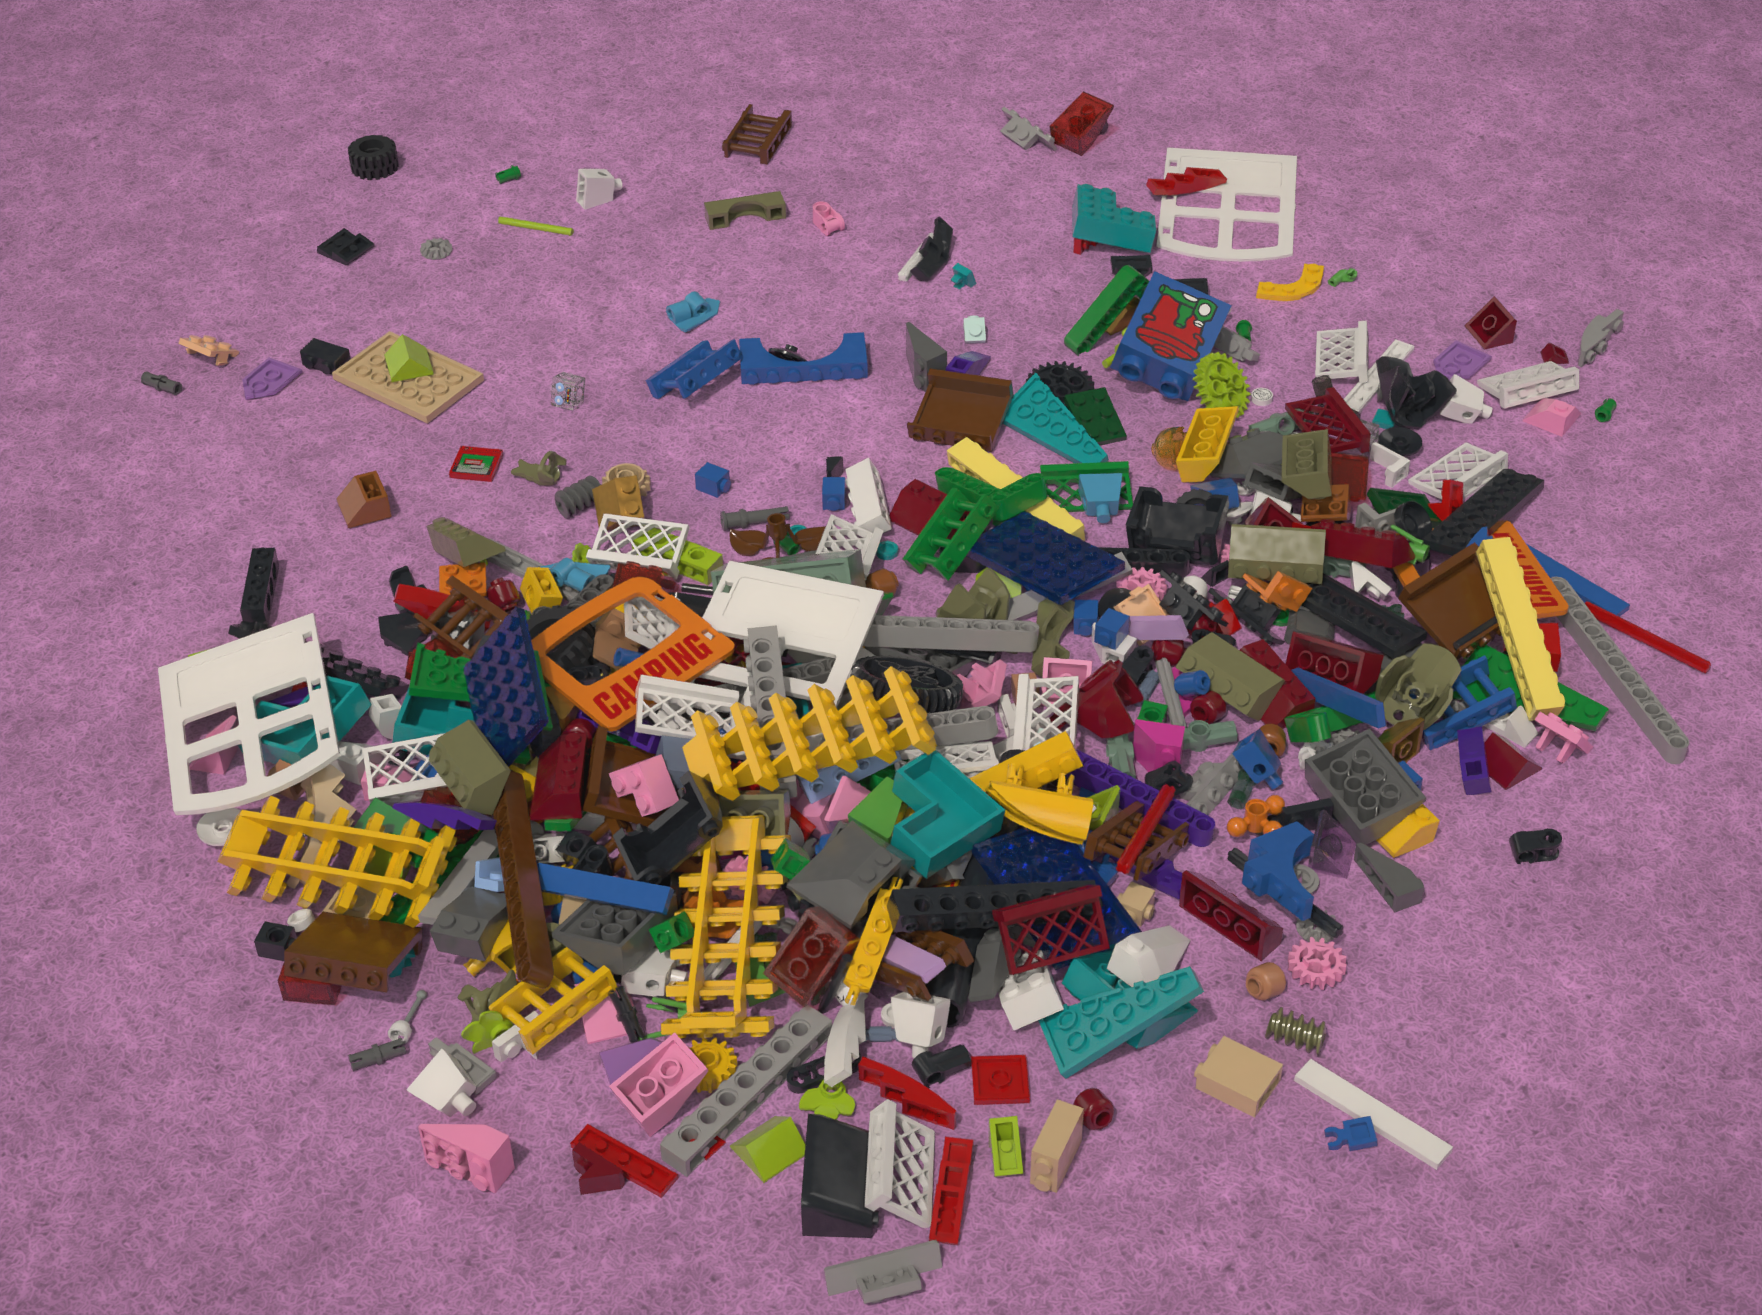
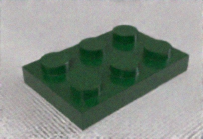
M1105 387L1065 395L1064 402L1067 409L1073 414L1076 421L1086 429L1087 434L1094 438L1100 446L1127 439L1125 430Z
M1370 488L1366 494L1372 506L1376 508L1379 514L1396 509L1407 501H1414L1427 511L1431 519L1432 528H1435L1442 522L1428 506L1430 502L1425 494Z

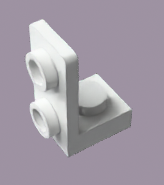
M1376 442L1371 445L1369 459L1387 468L1385 471V485L1393 488L1408 476L1410 460Z

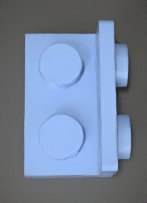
M500 857L476 861V888L495 892L504 891Z

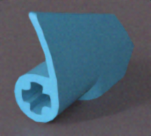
M694 291L689 293L684 300L667 306L666 313L668 318L681 331L688 332L716 316L720 301L711 298L704 299L698 292Z
M563 558L557 563L541 566V568H549L558 587L566 585L579 592L596 576L607 575L610 571V565L574 562L570 558Z

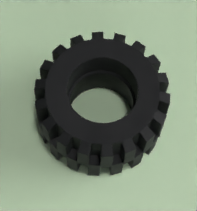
M363 136L351 142V145L348 146L351 172L356 177L360 176V179L364 180L367 178V180H372V178L380 180V177L387 178L388 174L392 175L394 174L393 171L398 170L399 163L396 144L387 136Z

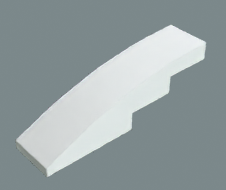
M861 995L858 996L856 1005H850L851 1003L840 1008L829 1034L825 1055L824 1083L831 1087L852 1075V1061L859 1058V1044L866 1041L864 997Z

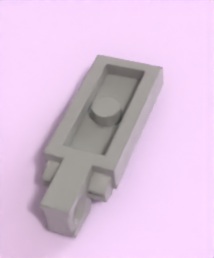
M1224 325L1222 326L1214 346L1237 360L1245 362V359L1257 362L1260 354L1251 349V341Z
M437 1037L428 1043L429 1053L435 1057L441 1049H444L458 1060L475 1083L476 1090L473 1093L476 1095L496 1078V1072L458 1043L448 1046Z

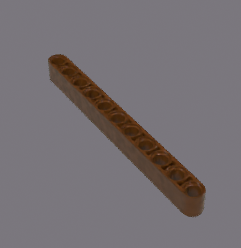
M511 770L493 815L494 819L497 820L495 829L516 973L519 981L545 989L553 979V962L522 774Z

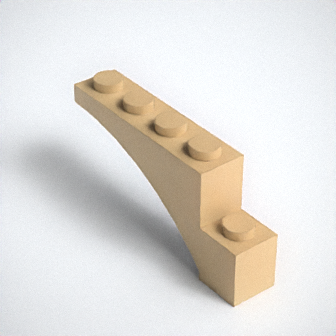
M331 764L303 780L300 786L305 789L307 802L315 805L312 810V814L315 815L313 821L329 824L334 812L339 807H343L349 810L347 819L350 820L348 827H351L355 822L352 816L357 809L337 796L344 787L341 782L345 774ZM307 835L306 844L299 862L313 864L322 841ZM290 876L286 883L287 886L295 889L300 882L304 885L305 881Z

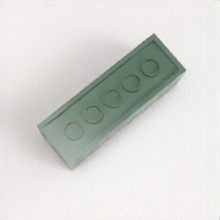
M861 549L739 562L866 588ZM728 563L711 571L713 592H715ZM725 585L723 592L729 593L732 586Z

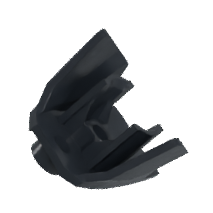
M1382 356L1376 360L1384 401L1392 421L1398 427L1420 429L1429 419L1436 416L1457 392L1455 386L1439 371L1434 370L1414 377L1409 363L1404 360L1388 356Z

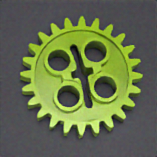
M1219 352L1210 353L1201 358L1200 362L1196 363L1197 369L1193 371L1197 375L1193 377V380L1197 382V385L1193 387L1199 391L1196 397L1202 398L1200 404H1205L1206 408L1238 406L1239 411L1236 417L1238 418L1244 414L1243 411L1248 409L1246 404L1250 403L1249 399L1246 398L1251 395V393L1246 391V388L1250 387L1249 384L1245 383L1247 376H1242L1243 369H1238V362L1232 363V357L1227 358L1226 353L1221 355Z

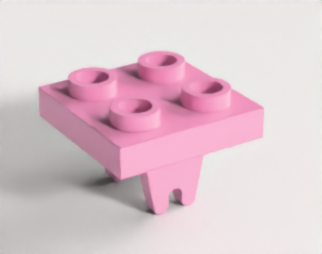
M1001 659L986 668L975 663L972 665L974 670L970 672L972 677L969 679L961 674H957L959 679L962 680L964 690L960 709L988 706L991 703H996L1002 695L1001 690L1007 664Z
M1539 712L1535 718V721L1545 729L1536 745L1537 749L1540 751L1546 749L1555 735L1566 741L1556 759L1562 764L1567 761L1576 748L1588 754L1594 747L1588 742L1589 737L1583 731L1571 724L1569 726L1551 712L1548 715Z

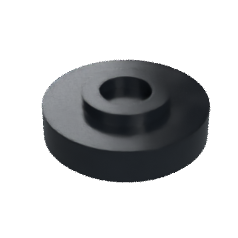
M1407 501L1396 508L1394 521L1397 527L1420 540L1432 531L1431 519L1427 511L1419 503Z

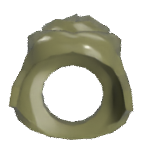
M548 451L540 464H530L519 459V467L512 469L511 474L533 481L538 485L552 486L560 477L558 465L566 466L567 459L561 457L555 451ZM549 458V465H545L547 459Z
M510 970L501 982H496L491 988H486L483 991L469 984L462 987L461 993L457 998L465 1002L472 1015L471 1022L479 1021L481 1013L490 1011L489 1005L517 985L515 972Z

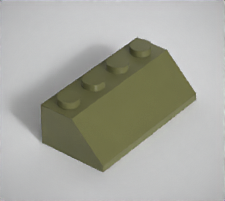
M1328 429L1283 435L1282 482L1308 499H1324L1332 496L1331 447Z
M445 517L437 518L432 521L433 524L426 526L435 552L463 567L506 551L504 546Z
M1232 524L1228 578L1244 579L1243 575L1247 573L1260 580L1271 581L1277 571L1303 583L1322 584L1326 530Z
M1212 632L1189 646L1175 667L1183 673L1199 670L1205 671L1210 678L1209 691L1219 693L1224 701L1257 721H1260L1285 682L1283 678Z
M467 720L437 738L434 747L430 750L429 761L463 808L492 815L511 770L475 722Z
M789 789L774 790L773 792L770 790H739L740 796L733 801L718 794L721 816L764 815L765 836L788 835L791 816Z

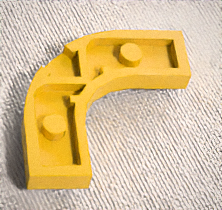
M1304 263L1302 276L1299 280L1290 284L1259 282L1256 298L1274 301H1295L1309 294L1312 295L1321 286L1324 266Z

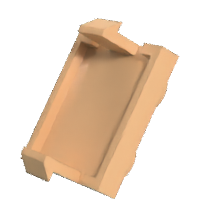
M190 335L189 338H180L179 340L180 345L188 347L186 348L188 354L199 352L209 357H216V354H218L215 364L217 366L228 364L229 354L231 357H236L239 354L238 350L231 348V344L217 342L216 338L204 335L201 338Z
M1149 584L1143 588L1138 586L1129 592L1131 596L1114 606L1116 611L1129 616L1169 615L1159 605L1161 601ZM1137 640V643L1141 646L1149 640Z

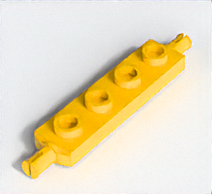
M898 877L892 878L889 889L880 888L853 960L843 981L850 988L845 998L847 1004H849L853 995L850 1005H856L859 993H869L893 931L886 905L892 889H900L903 884V880L899 878L895 887Z

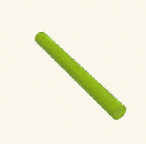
M501 216L498 218V224L572 236L574 233V229Z

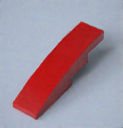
M1186 167L1184 174L1167 173L1165 179L1148 178L1146 186L1154 195H1178L1206 190L1227 182V178L1219 169Z
M399 584L393 602L427 619L449 595L422 587ZM464 600L457 601L447 612H457L465 605ZM490 621L485 622L484 633L488 630Z
M862 1057L858 1064L859 1080L879 1086L880 1097L902 1103L903 1114L955 1130L956 1110L938 1094L890 1066Z
M945 1136L938 1184H936L929 1241L937 1240L938 1243L958 1245L974 1145L971 1139Z

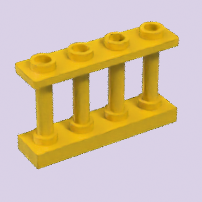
M565 947L552 957L554 975L547 988L541 989L520 982L489 1005V1010L500 1012L503 1018L509 1019L520 1028L518 1031L527 1051L533 1055L608 997L610 990H616L617 985L609 968L603 965L593 973L583 965L581 956ZM572 971L584 979L583 982L573 989L561 981ZM550 988H554L563 995L553 1005H550L540 997ZM530 1004L542 1012L531 1022L519 1014L520 1011Z

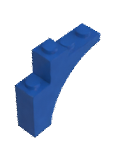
M1296 821L1251 839L1248 861L1245 862L1242 884L1258 897L1268 894L1301 921L1311 917L1314 896L1299 882L1294 868L1301 860L1311 855L1314 834Z

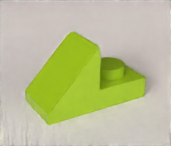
M1018 1117L989 1118V1147H991L994 1176L1023 1174Z

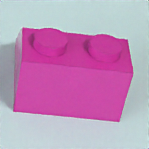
M1136 719L1133 741L1134 758L1148 772L1156 770L1170 761H1177L1181 765L1185 726Z

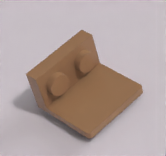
M614 608L608 611L596 623L593 657L617 670L621 669V667L615 666L613 662L616 650L624 648L638 652V648L642 644L625 637L624 613Z

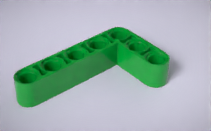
M1123 266L1065 336V346L1077 356H1080L1079 354L1089 352L1136 295L1139 299L1142 298L1149 280L1132 266Z
M951 467L940 468L935 472L938 490L947 495L952 488H957L971 503H977L983 494H987L999 507L992 518L996 521L1007 520L1047 498L1044 475L1041 473L1029 474L999 489Z
M1376 691L1364 694L1368 697L1376 699ZM1327 706L1284 718L1290 742H1318L1332 737V731L1363 723Z

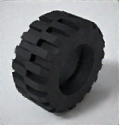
M559 605L552 606L551 609L544 608L540 610V613H534L529 616L530 619L526 622L523 621L515 635L524 638L527 644L541 632L577 608L565 605L563 607ZM591 623L587 624L559 643L546 655L566 672L574 667H584L599 663L600 661L593 657L594 627Z

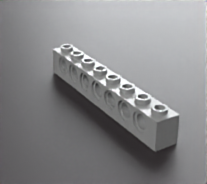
M777 625L747 628L748 638L743 639L745 653H750V657H746L747 672H752V676H748L749 691H754V695L750 696L751 707L756 710L760 728L775 717L769 698L774 693H778L786 698ZM784 742L766 746L770 751L771 762L786 750ZM796 775L779 778L780 786L775 790L789 789L790 798L797 797ZM760 786V790H768Z
M807 1004L799 1012H795L788 1023L782 1028L777 1029L766 1044L759 1046L746 1063L740 1064L736 1072L728 1080L721 1082L718 1089L709 1098H705L691 1115L686 1116L679 1127L663 1138L660 1144L662 1160L688 1177L705 1160L704 1156L717 1142L713 1139L716 1135L722 1140H726L787 1081L786 1076L791 1069L804 1064L828 1041L832 1020Z

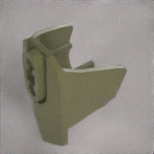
M988 568L974 583L969 592L962 584L955 585L943 606L937 608L935 614L939 618L1007 620L1010 593L1007 586L993 569Z
M1423 643L1412 657L1403 655L1394 658L1381 672L1378 678L1375 697L1384 704L1385 720L1394 726L1398 722L1421 717L1425 720L1424 731L1442 716L1453 700L1452 685L1461 672L1457 659L1449 650L1438 645ZM1413 694L1417 699H1412L1409 695ZM1401 711L1403 713L1402 720H1396L1393 715Z

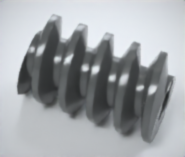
M590 475L585 479L579 480L577 483L571 484L570 487H565L563 491H557L555 493V504L560 514L567 519L569 518V512L572 515L577 513L576 508L582 511L584 505L590 507L591 501L594 503L592 489L600 486V482Z

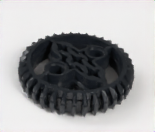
M874 655L872 657L860 658L852 666L850 677L854 675L861 680H867L873 687L872 693L876 701L891 691L884 674L891 666L909 675L912 681L910 683L911 687L919 698L918 704L925 709L926 713L954 710L960 705L963 697V683L957 675L949 672L947 669H942L941 666H935L925 661L909 659L908 657Z

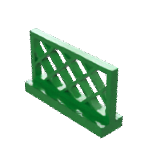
M1128 461L1040 465V473L1044 475L1045 486L1046 484L1058 486L1054 492L1046 487L1048 497L1061 503L1059 507L1066 509L1067 512H1085L1083 504L1074 506L1070 503L1075 498L1081 501L1078 489L1075 491L1068 486L1070 483L1079 484V474L1122 473V481L1125 482V485L1121 488L1120 496L1127 500L1128 504H1119L1118 510H1131L1133 500ZM1063 490L1071 494L1066 500L1058 495Z

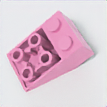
M420 1124L418 1127L426 1162L433 1168L441 1167L448 1170L458 1180L464 1178L471 1181L481 1191L487 1189L496 1193L515 1169L509 1135L484 1124Z

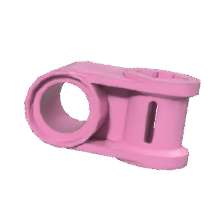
M820 201L813 204V223L822 233L829 236L833 231L845 229L844 219L827 202Z

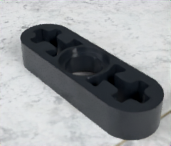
M860 1052L859 1058L855 1059L854 1063H852V1074L859 1071L858 1064L862 1059ZM825 1056L791 1069L786 1076L788 1089L793 1093L802 1094L809 1089L818 1088L824 1080V1075L818 1074L817 1070L825 1066ZM799 1077V1079L804 1080V1082L799 1083L798 1081H795V1078Z

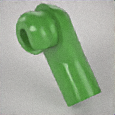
M1353 268L1339 270L1328 280V284L1336 287L1342 282H1353L1358 273Z

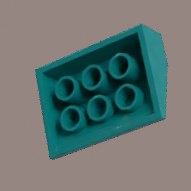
M1114 949L1073 958L1061 983L1070 990L1071 995L1080 1000L1116 988L1124 990L1131 987L1107 969ZM1187 1002L1126 1042L1136 1049L1152 1045L1196 1014L1198 1009Z

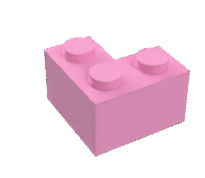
M662 754L609 773L612 787L617 797L633 793L642 817L673 806L679 800Z

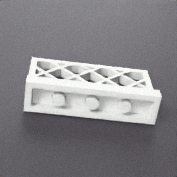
M1358 321V328L1317 331L1316 380L1359 377V383L1368 382L1367 321Z
M1549 361L1479 379L1477 384L1483 390L1499 398L1501 407L1508 408L1579 389V369L1576 367L1565 369Z
M1464 443L1408 479V483L1423 492L1442 499L1441 490L1437 488H1442L1443 481L1434 480L1456 479L1455 481L1464 482L1463 500H1465L1482 488L1502 469H1508V453L1500 450L1493 454L1469 443ZM1467 450V451L1471 452L1472 454H1461V453H1463L1464 451ZM1474 460H1475V462L1463 463V461H1474ZM1449 461H1459V463L1447 464ZM1435 470H1444V471H1445V472H1442V473H1433V471H1435ZM1449 470H1461L1458 472H1448ZM1419 480H1431V482H1420Z
M604 514L592 550L588 549L586 558L590 564L610 565V570L677 580L679 574L677 566L690 527L688 524ZM609 521L618 522L620 525L609 533L606 530ZM633 524L639 525L641 529L629 536L625 529ZM654 527L660 528L662 532L650 539L646 532ZM675 530L681 531L680 537L673 541L668 537V534ZM624 531L627 538L615 544L612 537ZM645 534L648 540L636 547L633 540ZM666 537L669 543L657 550L654 543ZM610 539L613 546L606 551L600 550L601 544ZM631 542L634 547L633 550L626 554L619 551L620 548ZM652 545L655 552L649 556H642L640 552ZM673 548L675 551L673 559H663L661 555Z
M831 514L815 554L854 550L852 546L855 545L858 549H861L866 580L884 530L875 527L872 533ZM843 535H847L850 539H845ZM830 536H835L837 540H833ZM839 546H843L845 550H841ZM826 547H830L833 551H828Z
M654 596V597L657 598L659 601H662V600H663V599H661V598H659V597H657V596ZM635 597L624 603L625 637L650 649L680 627V625L643 597Z
M1019 674L1013 750L1020 749L1026 751L1037 742L1042 743L1046 741L1044 737L1051 731L1056 735L1062 733L1056 727L1064 721L1070 724V727L1065 731L1070 735V739L1075 747L1079 696L1078 676L1030 679L1029 674ZM1064 685H1073V688L1066 694L1059 690ZM1036 687L1048 688L1041 696L1035 692ZM1055 693L1060 699L1051 704L1046 699ZM1067 702L1072 707L1063 713L1058 708ZM1042 703L1047 709L1038 714L1034 709ZM1054 712L1059 717L1050 723L1045 718ZM1040 722L1046 726L1039 733L1032 730Z
M646 675L640 676L635 692V698H637L635 732L692 739L696 736V732L692 729L694 726L693 722L691 721L687 724L680 717L685 712L692 716L695 713L692 708L704 709L706 711L704 714L713 716L719 724L718 730L723 728L728 733L736 726L730 707L735 702H738L739 691ZM643 699L655 701L657 704L650 708ZM667 704L679 705L681 709L674 712ZM660 708L669 715L663 720L655 713ZM716 712L729 713L730 717L723 720ZM649 716L656 724L653 726L642 724V719ZM674 720L681 728L678 730L671 729L667 723Z
M443 734L362 748L370 804L375 797L393 806L394 803H409L425 800L428 797L452 795L453 793L438 773L435 777L431 778L422 775L429 764H432L429 761V757L418 752L423 745L430 744L434 747L437 738ZM400 749H406L411 752L404 762L394 757L395 753ZM380 753L385 756V759L377 767L370 762L369 755ZM415 755L425 761L418 771L408 766ZM390 760L400 766L392 776L383 770ZM406 769L414 774L409 782L403 783L397 778ZM379 773L389 779L384 786L374 788L373 781Z
M992 741L936 747V751L968 778L999 764ZM919 749L898 751L902 760L894 763L895 772L924 754V752ZM977 751H986V752H984L983 754H981V753H978ZM967 758H972V759H975V760H973L972 762H970V761H967L966 759H967Z
M889 1099L870 1112L865 1207L872 1211L881 1207L922 1228H929L932 1220L935 1131L897 1112L896 1103ZM895 1122L900 1125L904 1134H899L895 1127ZM915 1132L925 1137L924 1146L918 1140ZM903 1138H908L915 1151L910 1152ZM894 1143L903 1155L900 1159L894 1151ZM918 1154L924 1164L923 1170L918 1165L914 1155ZM903 1161H907L914 1175L910 1176L902 1164ZM893 1166L900 1175L902 1181L898 1182L894 1177ZM917 1178L923 1187L922 1194L919 1192L913 1179ZM901 1185H906L913 1199L909 1200L907 1198V1196L901 1188ZM892 1190L897 1196L901 1205H898L890 1201V1199H892ZM913 1202L917 1203L922 1211V1216L916 1213L912 1206Z

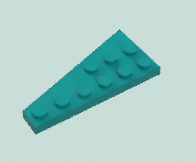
M1037 373L1014 394L1003 421L1004 425L1073 463H1097L1109 460L1107 453L1094 438L1087 434L1086 429L1076 421L1073 414L1059 398L1052 394L1050 388L1040 380Z
M1189 966L1162 974L1157 980L1147 983L1144 981L1136 982L1134 987L1124 990L1116 988L1086 997L1080 1003L1071 1006L1063 1004V1010L1038 1021L1059 1072L1067 1079L1202 994L1204 990L1195 971Z

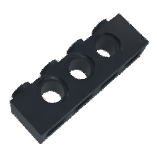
M275 547L252 548L240 607L243 621L255 622L256 619H261L269 622L279 571Z

